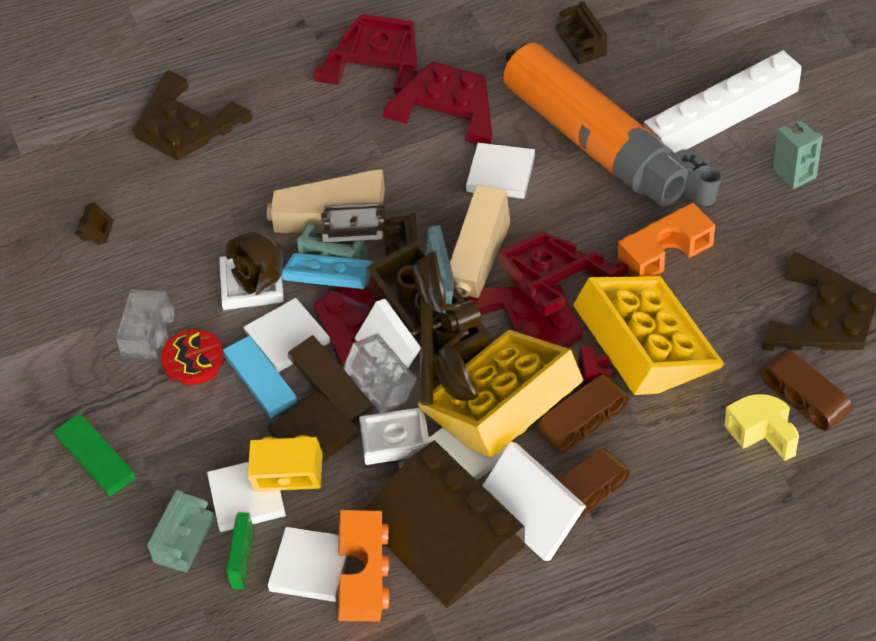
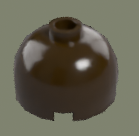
M259 232L239 235L228 241L226 257L227 260L233 259L235 268L231 269L232 275L246 293L252 294L256 292L255 295H259L272 288L278 282L283 272L284 252L278 243Z

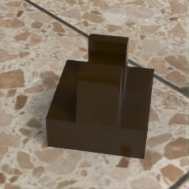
M93 202L85 206L83 215L79 220V229L75 231V234L82 241L92 240L97 245H101L107 242L114 220Z

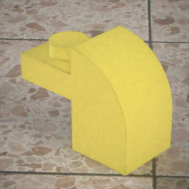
M756 394L742 398L726 407L724 426L743 449L766 438L784 461L796 455L799 435L795 426L788 422L790 407L784 401L774 396Z

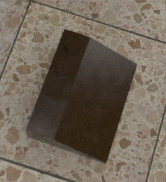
M435 440L410 457L363 510L382 511V524H388V544L385 546L446 608L525 548V526Z

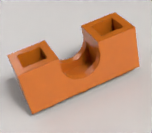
M691 203L683 208L676 209L672 214L659 221H654L647 227L634 234H629L618 241V261L628 265L627 272L631 277L657 276L664 272L665 251L663 249L677 248L690 258L714 245L715 224L694 203Z
M340 510L338 556L355 557L364 564L365 569L357 574H340L338 621L380 622L382 609H388L389 588H382V577H388L389 557L382 555V545L388 544V524H382V511Z

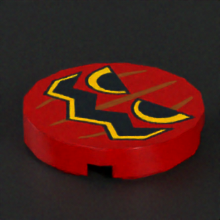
M192 329L182 331L171 337L161 352L162 367L169 379L174 382L175 380L181 381L183 385L190 386L202 384L214 378L225 360L222 343L216 335L206 330Z

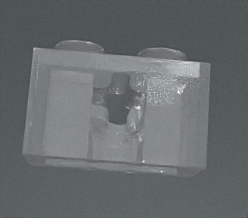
M130 289L116 336L122 357L158 360L161 348L167 343L168 323H172L174 319V306L169 303L167 292Z
M379 333L353 343L343 367L381 414L405 404L417 379Z

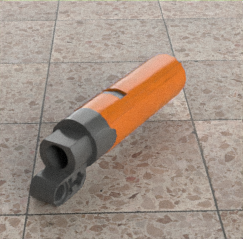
M526 44L511 56L503 73L506 87L635 193L648 195L660 206H668L674 203L682 194L686 195L694 203L702 206H710L716 202L722 173L701 155L689 149L679 150L674 153L672 149L655 137L648 129L541 44Z

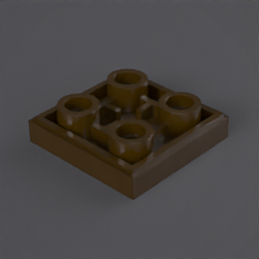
M319 390L267 426L269 434L278 439L295 438L299 435L317 437L323 452L322 463L360 436L359 428Z

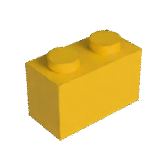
M299 435L295 438L278 439L275 437H265L262 440H251L247 476L254 491L321 488L323 452L317 437Z

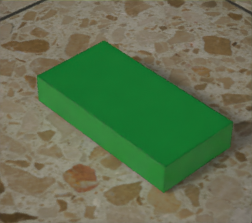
M238 512L236 514L226 566L227 577L232 589L244 590L254 535L250 513Z

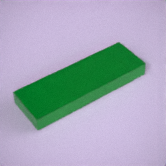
M80 413L53 431L58 441L108 497L136 479L131 468Z

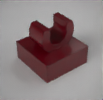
M593 346L580 347L577 366L583 378V381L580 383L581 388L600 375H606L610 379L612 376V369L604 370L600 368L608 367L609 356H595Z

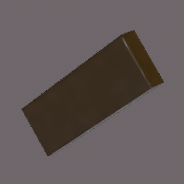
M314 335L288 352L287 357L316 391L319 390L352 423L373 409L374 404Z

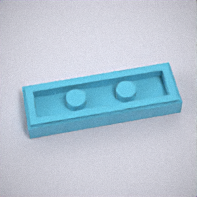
M294 253L283 268L282 277L284 281L364 289L366 286V267L373 264L374 261Z
M251 336L223 349L224 357L270 419L298 404L296 395Z

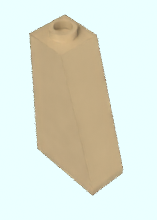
M372 170L275 190L272 203L267 204V220L272 221L274 233H303L308 224L315 225L313 232L322 233L324 221H321V214L324 211L325 205L384 202L385 184L383 170Z
M476 185L446 273L462 297L471 296L479 298L509 229L510 215L505 189Z

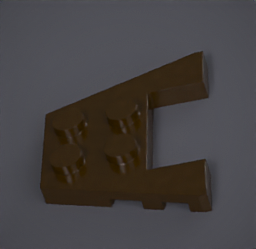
M168 70L165 72L133 129L136 139L178 160L207 145L208 139L217 134L224 136L232 131V126L240 122L246 124L252 120L250 110L232 101L213 119L176 101L175 99L189 87L186 78Z
M793 251L785 280L814 286L816 289L803 328L770 320L763 339L762 350L773 351L774 347H790V350H802L803 346H821L822 350H864L876 309V293Z

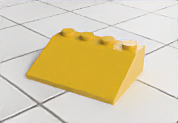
M661 276L589 277L573 304L583 322L592 332L606 355L609 356L613 366L634 395L658 394L720 369L724 365L722 359Z
M507 330L465 364L472 387L480 397L474 400L461 401L450 396L442 384H440L433 390V405H421L420 401L417 404L422 411L470 450L492 458L500 453L518 435L524 433L538 418L548 413L550 408L563 397L569 395L583 381L571 349Z

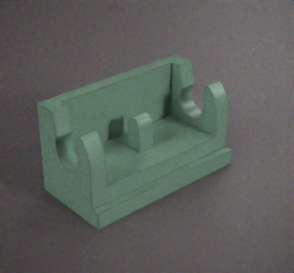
M797 121L796 125L798 130L802 131L800 134L793 133L785 125L777 130L773 171L792 189L817 178L823 138L820 133L816 134L806 123Z
M308 224L301 237L299 236L297 239L298 250L301 254L364 260L368 253V246L363 245L365 240L355 241L354 245L342 241L323 242L322 236L317 232H313L315 225Z
M175 491L147 544L153 563L188 572L215 519L214 513L206 510L208 502L201 498L184 494L182 491Z

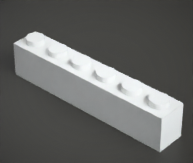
M782 50L644 121V127L672 149L674 153L679 150L689 149L798 92L801 65Z

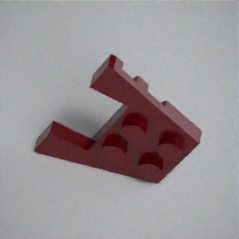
M360 14L342 36V42L339 46L329 52L326 56L327 61L321 68L317 67L313 73L315 82L339 85L347 62L395 69L399 71L393 89L394 94H398L418 75L413 21Z
M432 61L388 102L383 109L382 117L405 124L408 123L415 105L471 120L465 141L475 144H491L492 141L486 76Z
M543 231L501 250L498 259L501 266L543 317L564 308L566 297L550 287L555 283L569 278L581 270H586L595 277H624L628 269V265L618 261L614 265L604 261V255L597 252L590 254L576 250V244Z
M560 285L550 286L566 297ZM519 287L483 288L479 298L463 297L466 302L472 301L476 304L480 315L503 309L512 330L565 348H569L582 339V329L567 299H565L564 308L543 317Z
M338 286L313 304L314 312L323 330L329 336L338 361L341 362L344 371L352 380L372 366L371 360L356 345L357 341L355 339L377 302L367 286L364 289Z

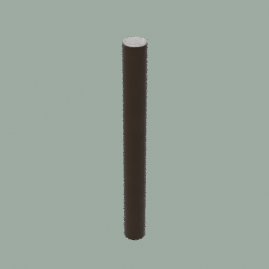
M420 298V404L433 405V310L430 307V303H424Z

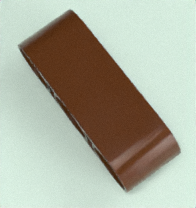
M786 349L760 369V375L764 383L822 431H828L852 411V404L849 398L791 350Z
M600 375L544 415L537 425V432L558 452L566 453L620 414L629 402V395L608 376Z
M601 448L558 480L586 505L577 521L616 492L627 481L630 470L607 449Z

